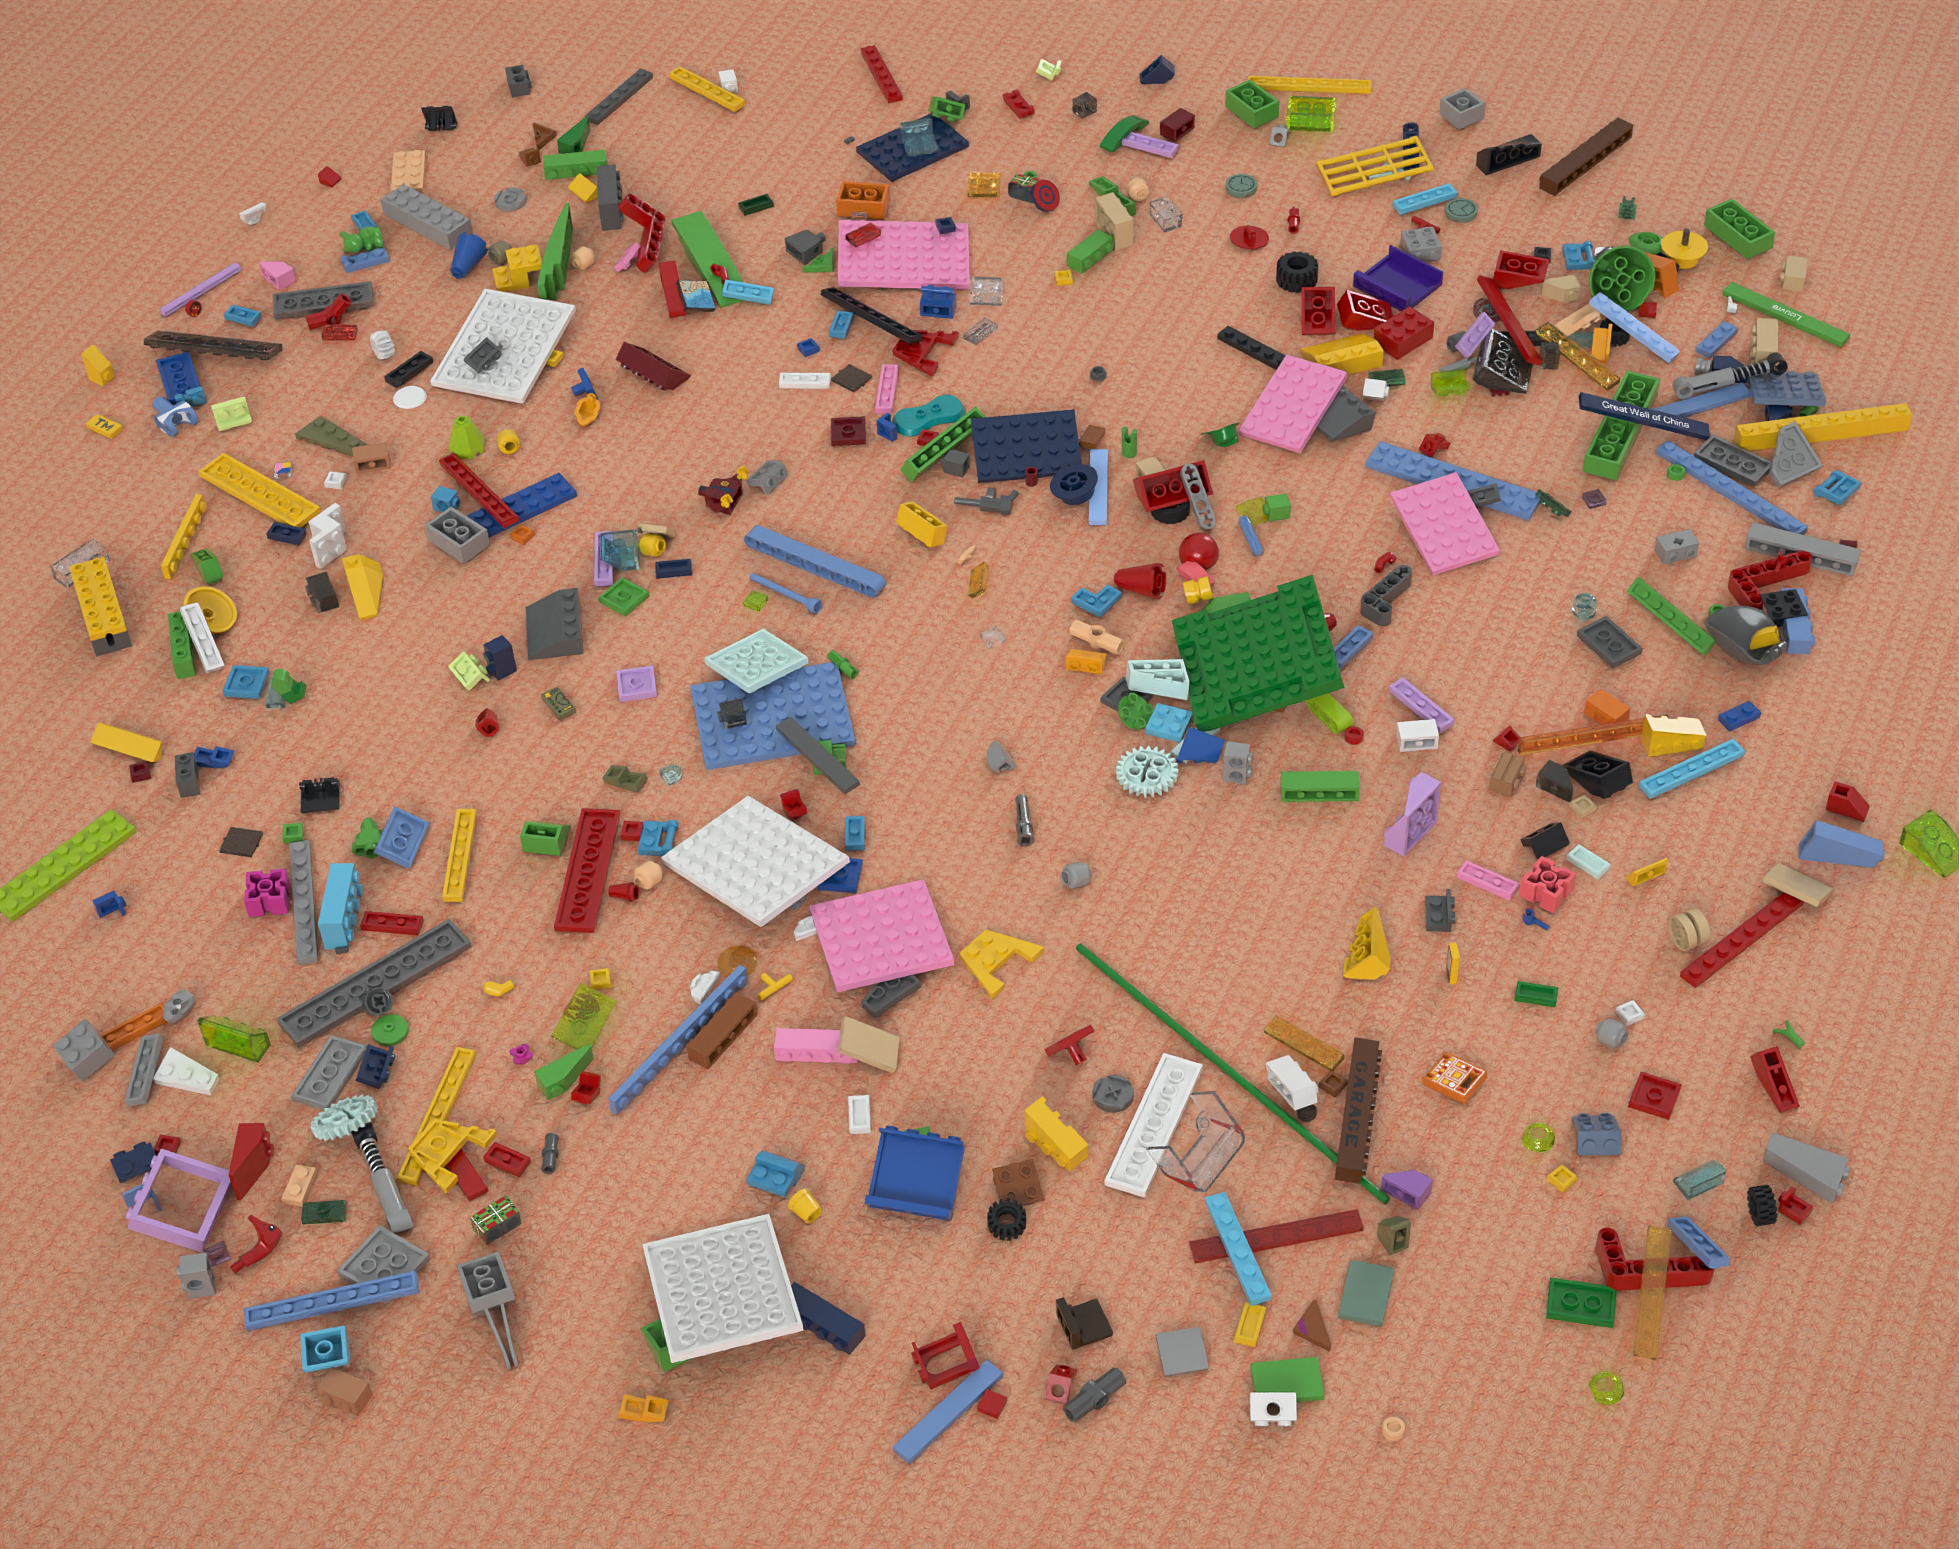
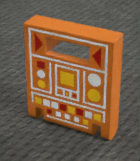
M1445 1052L1428 1071L1426 1076L1422 1078V1083L1441 1094L1466 1104L1488 1078L1487 1070ZM1471 1076L1472 1083L1467 1089L1461 1087Z

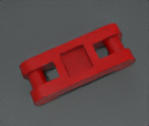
M1018 89L1013 90L1012 93L1007 92L1002 95L1004 102L1019 119L1024 118L1025 115L1030 116L1035 113L1033 106L1025 101Z

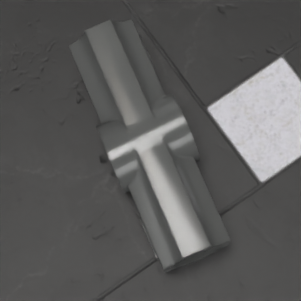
M1113 1367L1096 1381L1092 1379L1086 1382L1081 1388L1080 1393L1063 1405V1411L1071 1422H1077L1091 1410L1101 1409L1108 1402L1109 1397L1126 1384L1123 1373L1118 1368Z

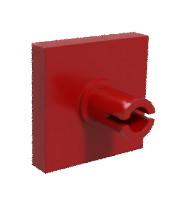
M1092 1025L1086 1026L1044 1050L1050 1056L1063 1049H1067L1076 1066L1087 1060L1078 1044L1079 1040L1095 1031Z

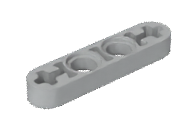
M1186 464L1180 471L1181 479L1200 529L1209 531L1216 523L1213 511L1196 466ZM1187 468L1189 471H1193V473L1191 474V478L1193 481H1191L1190 483H1188V481L1190 480L1189 474H1185ZM1193 484L1197 485L1199 493H1192L1190 486ZM1198 501L1205 503L1206 507L1204 510H1199L1196 507ZM1206 511L1208 514L1205 517L1211 521L1209 527L1207 524H1203V521H1205L1204 515L1200 517V514H1204Z

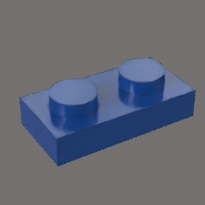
M1747 701L1719 714L1718 721L1730 732L1760 718L1761 712L1750 701Z

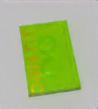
M580 982L551 1037L576 1050L587 1044H590L592 1048L617 1000Z

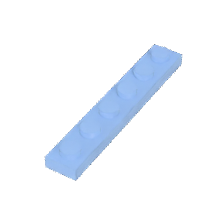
M1599 292L1590 300L1589 305L1666 362L1670 363L1679 355L1680 351L1641 323L1633 315L1626 312L1606 295Z

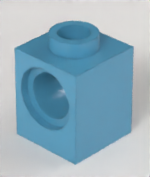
M439 486L431 496L433 510L444 512L450 507L458 509L460 506V499L456 490Z

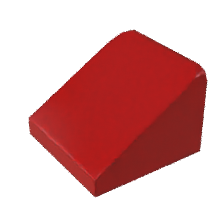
M328 166L318 173L319 182L329 187H333L342 179L341 176Z
M1510 725L1493 739V742L1509 751L1522 741V738Z

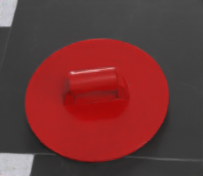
M1246 225L1234 229L1230 234V240L1240 248L1258 249L1268 243L1269 236L1266 231L1259 227Z

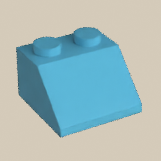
M345 1325L300 1334L303 1373L349 1364L351 1360L350 1340Z

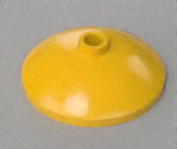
M202 586L190 590L185 596L183 606L198 602L211 634L226 632L234 625L237 618L236 607L233 601L222 591Z

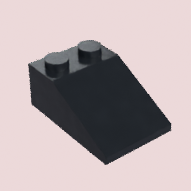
M1591 750L1562 765V769L1590 794L1602 799L1611 797L1612 794L1624 790L1633 783L1629 762Z

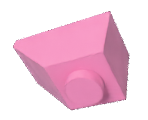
M259 262L262 276L278 290L296 282L293 267L288 266L285 262Z

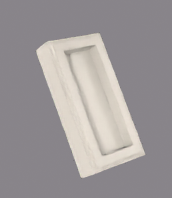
M869 1095L848 1096L850 1134L871 1133Z

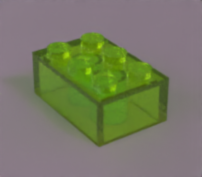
M1289 96L1287 129L1292 131L1333 132L1336 98Z

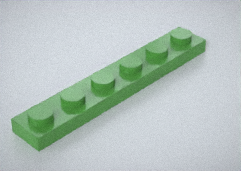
M1637 577L1627 590L1630 595L1703 655L1706 656L1716 642L1711 635L1640 577Z

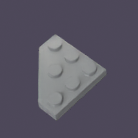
M1796 421L1782 427L1778 432L1769 471L1778 488L1823 466Z

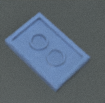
M394 806L374 853L409 869L429 826V822Z

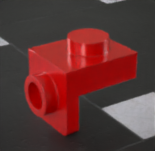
M1440 433L1426 434L1419 450L1427 456L1433 457L1437 449H1448L1451 443Z
M798 789L780 794L783 811L789 819H798L808 813L806 805L801 801Z
M582 1071L578 1086L571 1092V1100L578 1101L581 1104H591L600 1094L601 1076Z
M1791 1186L1788 1191L1784 1190L1779 1196L1778 1212L1801 1225L1812 1212L1813 1206L1795 1195L1796 1188Z

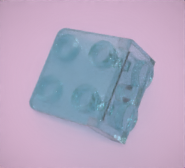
M931 118L900 123L901 140L907 156L931 154L938 151L933 136Z

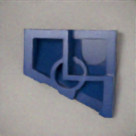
M1189 727L1176 762L1182 763L1183 760H1193L1194 763L1204 761L1217 763L1225 740Z

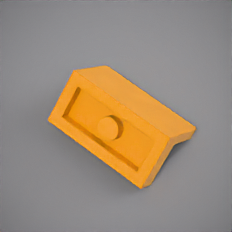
M1609 324L1608 329L1594 328L1590 362L1608 363L1612 324Z

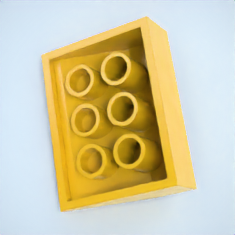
M1363 333L1300 349V353L1305 360L1346 371L1348 375L1383 365L1384 350L1377 340Z

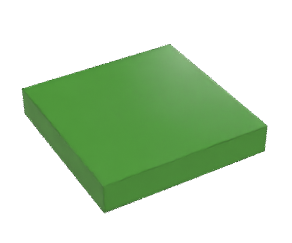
M622 577L600 595L598 600L601 604L626 617L650 595L649 591Z

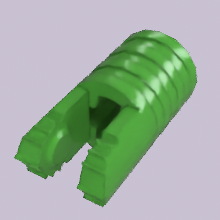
M1123 427L1122 455L1126 458H1133L1137 455V429H1134L1131 435H1128V428Z

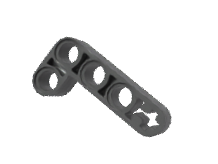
M1399 565L1361 597V615L1379 626L1390 625L1392 617V605L1390 603L1411 586L1412 568L1408 565Z

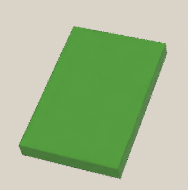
M1318 1357L1250 1364L1254 1393H1296V1402L1324 1400Z

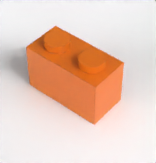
M1600 689L1586 699L1584 713L1614 733L1628 722L1630 707L1603 689Z

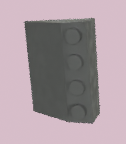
M1342 385L1316 428L1333 442L1372 430L1376 412Z
M578 588L558 590L526 607L528 660L583 654L581 606Z

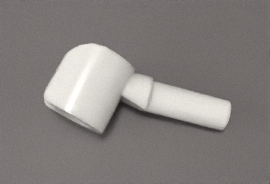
M1729 296L1727 312L1736 314L1738 304L1733 303L1732 297Z

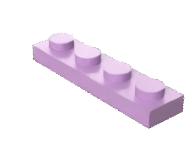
M1131 132L1122 140L1123 146L1173 158L1179 150V144Z
M613 531L595 532V586L613 585V566L602 560V537L614 543Z
M1401 678L1389 686V692L1423 720L1435 719L1439 733L1454 725L1455 719L1406 679Z

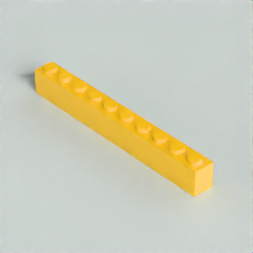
M1907 403L1741 424L1736 425L1734 443L1748 451L1775 448L1779 430L1795 421L1809 443L1907 431L1910 427L1912 413Z

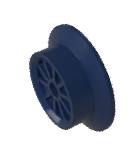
M1071 465L1054 475L1050 482V490L1055 497L1062 499L1068 505L1082 504L1093 496L1098 481V474L1089 465Z

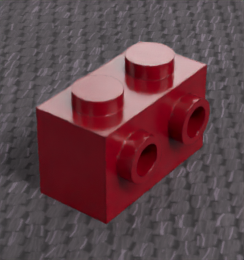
M1182 108L1178 109L1160 122V135L1173 142L1177 141L1195 128V115Z

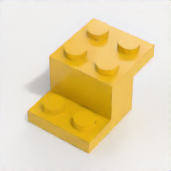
M538 244L505 250L508 266L492 268L497 291L508 292L530 288L527 272L540 270L542 265Z

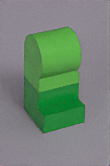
M276 669L273 673L271 686L288 703L292 704L305 697L307 685L304 682H296L289 675V672L284 669Z

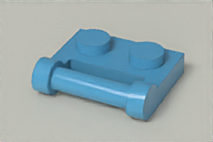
M1585 241L1583 244H1563L1562 252L1567 270L1592 269L1595 259L1593 257L1591 241ZM1581 252H1586L1587 261H1583Z
M1834 470L1826 481L1813 489V493L1817 497L1822 496L1838 505H1842L1860 488L1861 482L1838 470ZM1834 482H1837L1832 488H1830L1829 490L1827 489Z
M669 820L668 822L644 821L638 846V855L664 856L672 850L675 831L678 830L679 823L676 820ZM663 831H667L665 844L661 847Z

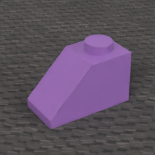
M1415 1170L1384 1174L1382 1177L1381 1190L1418 1210L1431 1194L1433 1180Z

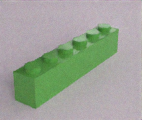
M975 406L907 459L900 470L913 482L940 461L950 449L954 450L972 436L971 419L985 418L986 416Z

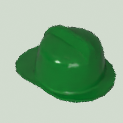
M1234 423L1219 430L1200 435L1209 434L1216 445L1228 447L1238 442L1236 426L1240 423Z

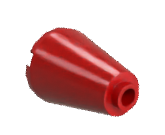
M1162 563L1119 569L1114 575V583L1119 588L1158 600L1162 597L1159 596L1160 593L1165 591L1166 572L1162 571V567H1164Z

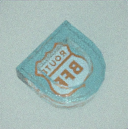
M669 765L659 770L660 776L669 786L680 781L682 778L681 768L677 765Z

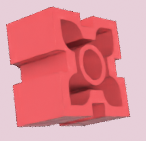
M1541 856L1533 865V871H1528L1521 880L1519 896L1532 903L1534 901L1540 902V907L1554 914L1562 904L1563 897L1567 898L1573 891L1576 873L1563 866L1558 869L1555 867V862Z

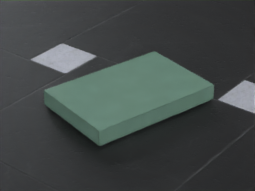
M1351 1260L1338 1318L1382 1327L1394 1268Z

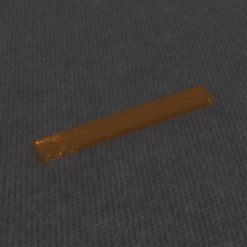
M1668 714L1659 715V716H1652L1653 718H1660L1661 716H1667V718L1669 719ZM1645 718L1519 737L1518 752L1519 755L1640 737L1642 736Z

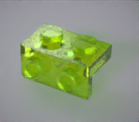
M1464 369L1431 373V389L1438 396H1447L1448 393L1464 394L1465 391H1470V384L1466 381Z

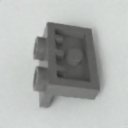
M1446 889V896H1425L1426 931L1451 932V924H1455V912H1452V908L1455 906V897L1451 896L1450 889Z

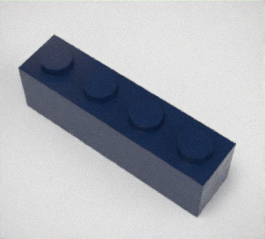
M794 1282L791 1285L803 1329L810 1330L820 1340H826L838 1351H844L850 1355L866 1337L864 1323L798 1283Z

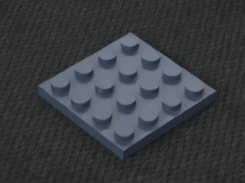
M1788 371L1778 376L1773 373H1763V375L1757 374V376L1753 375L1747 379L1754 404L1826 405V398L1818 375L1814 372L1797 373L1795 371Z

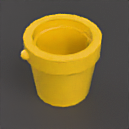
M803 1188L795 1193L787 1205V1208L792 1213H795L807 1224L814 1222L823 1211V1208L807 1188Z

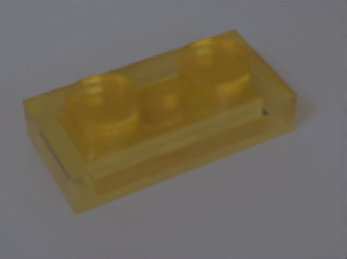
M984 561L971 570L968 596L972 599L982 595L987 588L989 565Z

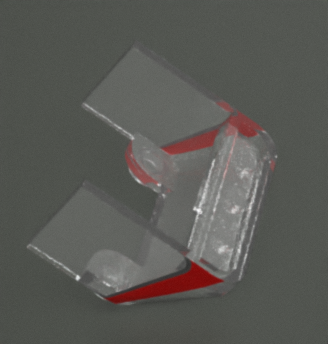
M1215 1091L1192 1092L1190 1095L1201 1110L1196 1118V1128L1201 1136L1182 1160L1171 1146H1155L1146 1149L1166 1177L1194 1192H1206L1245 1142L1243 1130Z

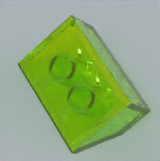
M215 1015L199 1017L197 1020L205 1045L259 1063L271 1046L268 1033L263 1029H256L245 1023H237L226 1017L222 1018Z

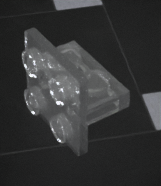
M970 277L969 304L977 306H1002L1005 290L1003 278Z

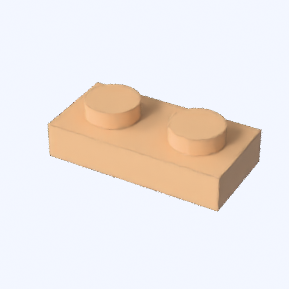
M295 1165L282 1196L283 1204L304 1206L317 1175L315 1167Z

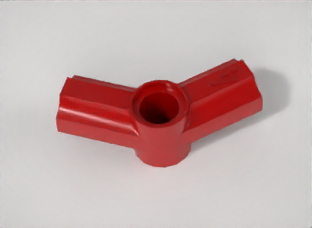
M339 294L331 306L326 307L322 312L306 315L309 330L323 326L337 327L341 323L340 318L352 304L351 299L344 294Z

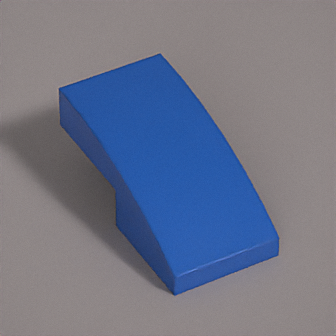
M218 746L214 750L197 747L194 755L199 767L224 768L229 767L234 750Z

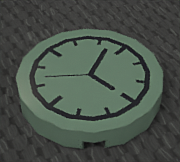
M1236 174L1226 180L1225 189L1231 196L1245 198L1247 195H1254L1257 191V181L1250 175Z
M1464 198L1449 201L1445 208L1446 216L1450 220L1454 221L1455 219L1460 223L1474 220L1478 213L1477 204Z

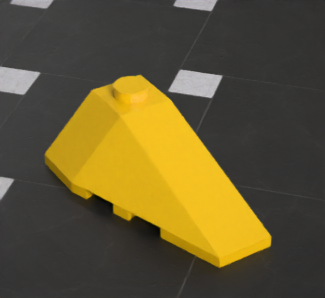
M1375 906L1360 916L1354 933L1357 936L1356 940L1349 947L1351 951L1350 957L1345 958L1343 976L1345 978L1375 980L1380 976L1386 975L1390 970L1391 957L1379 910Z

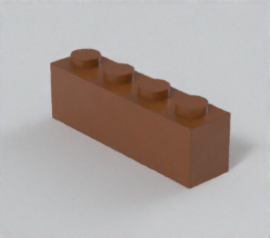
M738 992L731 998H728L725 1005L715 1012L708 1024L704 1025L697 1036L688 1042V1058L709 1069L758 1015L756 1002Z

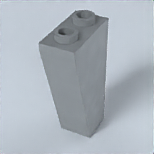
M1773 1132L1763 1160L1831 1203H1834L1836 1195L1841 1196L1844 1184L1841 1181L1842 1179L1847 1180L1850 1168L1846 1167L1849 1158Z

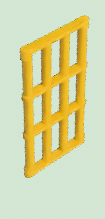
M1418 136L1316 161L1317 168L1324 179L1331 197L1434 171V167L1425 153ZM1414 143L1417 146L1414 148L1388 154L1387 150L1407 146ZM1379 152L1383 153L1382 156L1359 162L1356 159ZM1416 153L1421 154L1420 157L1396 163L1392 162L1393 159L1401 158ZM1347 160H1352L1353 162L1351 164L1324 170L1323 168L1324 166L1336 164ZM1387 161L1388 165L1380 166L1365 171H1362L1361 167ZM1422 162L1426 164V166L1399 173L1396 170ZM1353 169L1357 170V173L1328 179L1327 177ZM1387 171H1392L1393 173L1391 175L1366 180L1367 176ZM1361 178L1362 182L1343 186L1336 189H1333L1332 185L1348 182Z

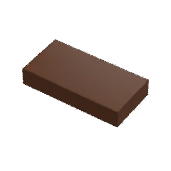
M1088 425L1079 440V446L1096 449L1105 434V428Z

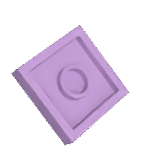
M653 666L616 671L620 702L657 697Z

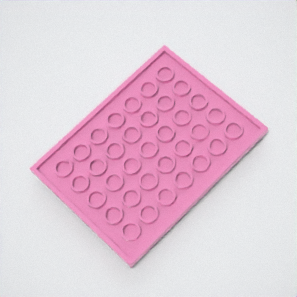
M839 220L838 286L921 288V286L934 285V287L948 286V288L970 290L968 223H954L956 232L940 234L934 222Z

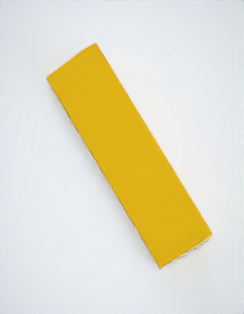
M101 722L97 724L91 738L92 744L146 761L156 762L161 760L162 741Z

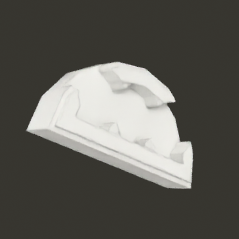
M261 202L239 213L240 219L250 225L256 224L261 220L260 217L263 211L265 212L266 204Z
M812 916L799 921L798 926L794 930L796 941L817 934Z
M710 971V973L703 975L699 974L692 980L690 985L691 997L696 1003L701 1005L721 977L720 972Z

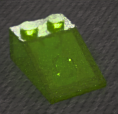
M1930 809L1903 827L1899 844L1940 876L1946 878L1959 869V838L1942 817Z

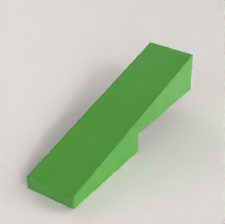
M1103 176L1089 181V185L1100 196L1113 192L1120 199L1123 207L1127 208L1130 216L1136 214L1135 202L1121 194L1116 184Z

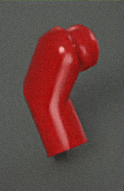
M717 264L710 266L712 273L721 278L722 284L725 283V279L729 280L725 267Z
M1393 552L1385 553L1377 559L1374 571L1382 573L1387 562L1393 564L1397 557L1393 555Z

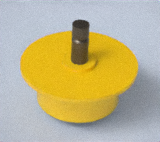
M1684 229L1683 231L1667 234L1661 241V249L1667 257L1675 260L1680 269H1688L1696 266L1699 259L1707 253L1708 243L1702 236L1690 232V229Z

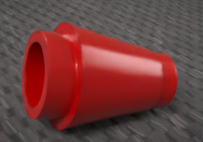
M633 882L610 885L608 894L610 897L632 902L639 897V887Z

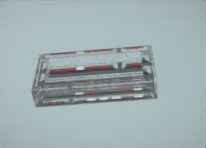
M984 317L964 333L963 338L978 345L998 328V324Z

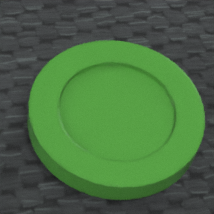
M394 1014L379 1018L374 1022L371 1029L374 1041L382 1046H394L401 1043L409 1032L407 1021L403 1017Z

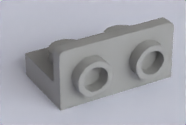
M781 460L766 461L746 481L749 486L762 487L764 493L769 494L788 476V472Z

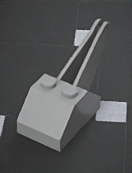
M499 1251L456 1265L472 1316L476 1317L485 1314L509 1370L511 1367L506 1351L489 1313L501 1308L510 1353L515 1367H518L505 1307L515 1304V1297Z

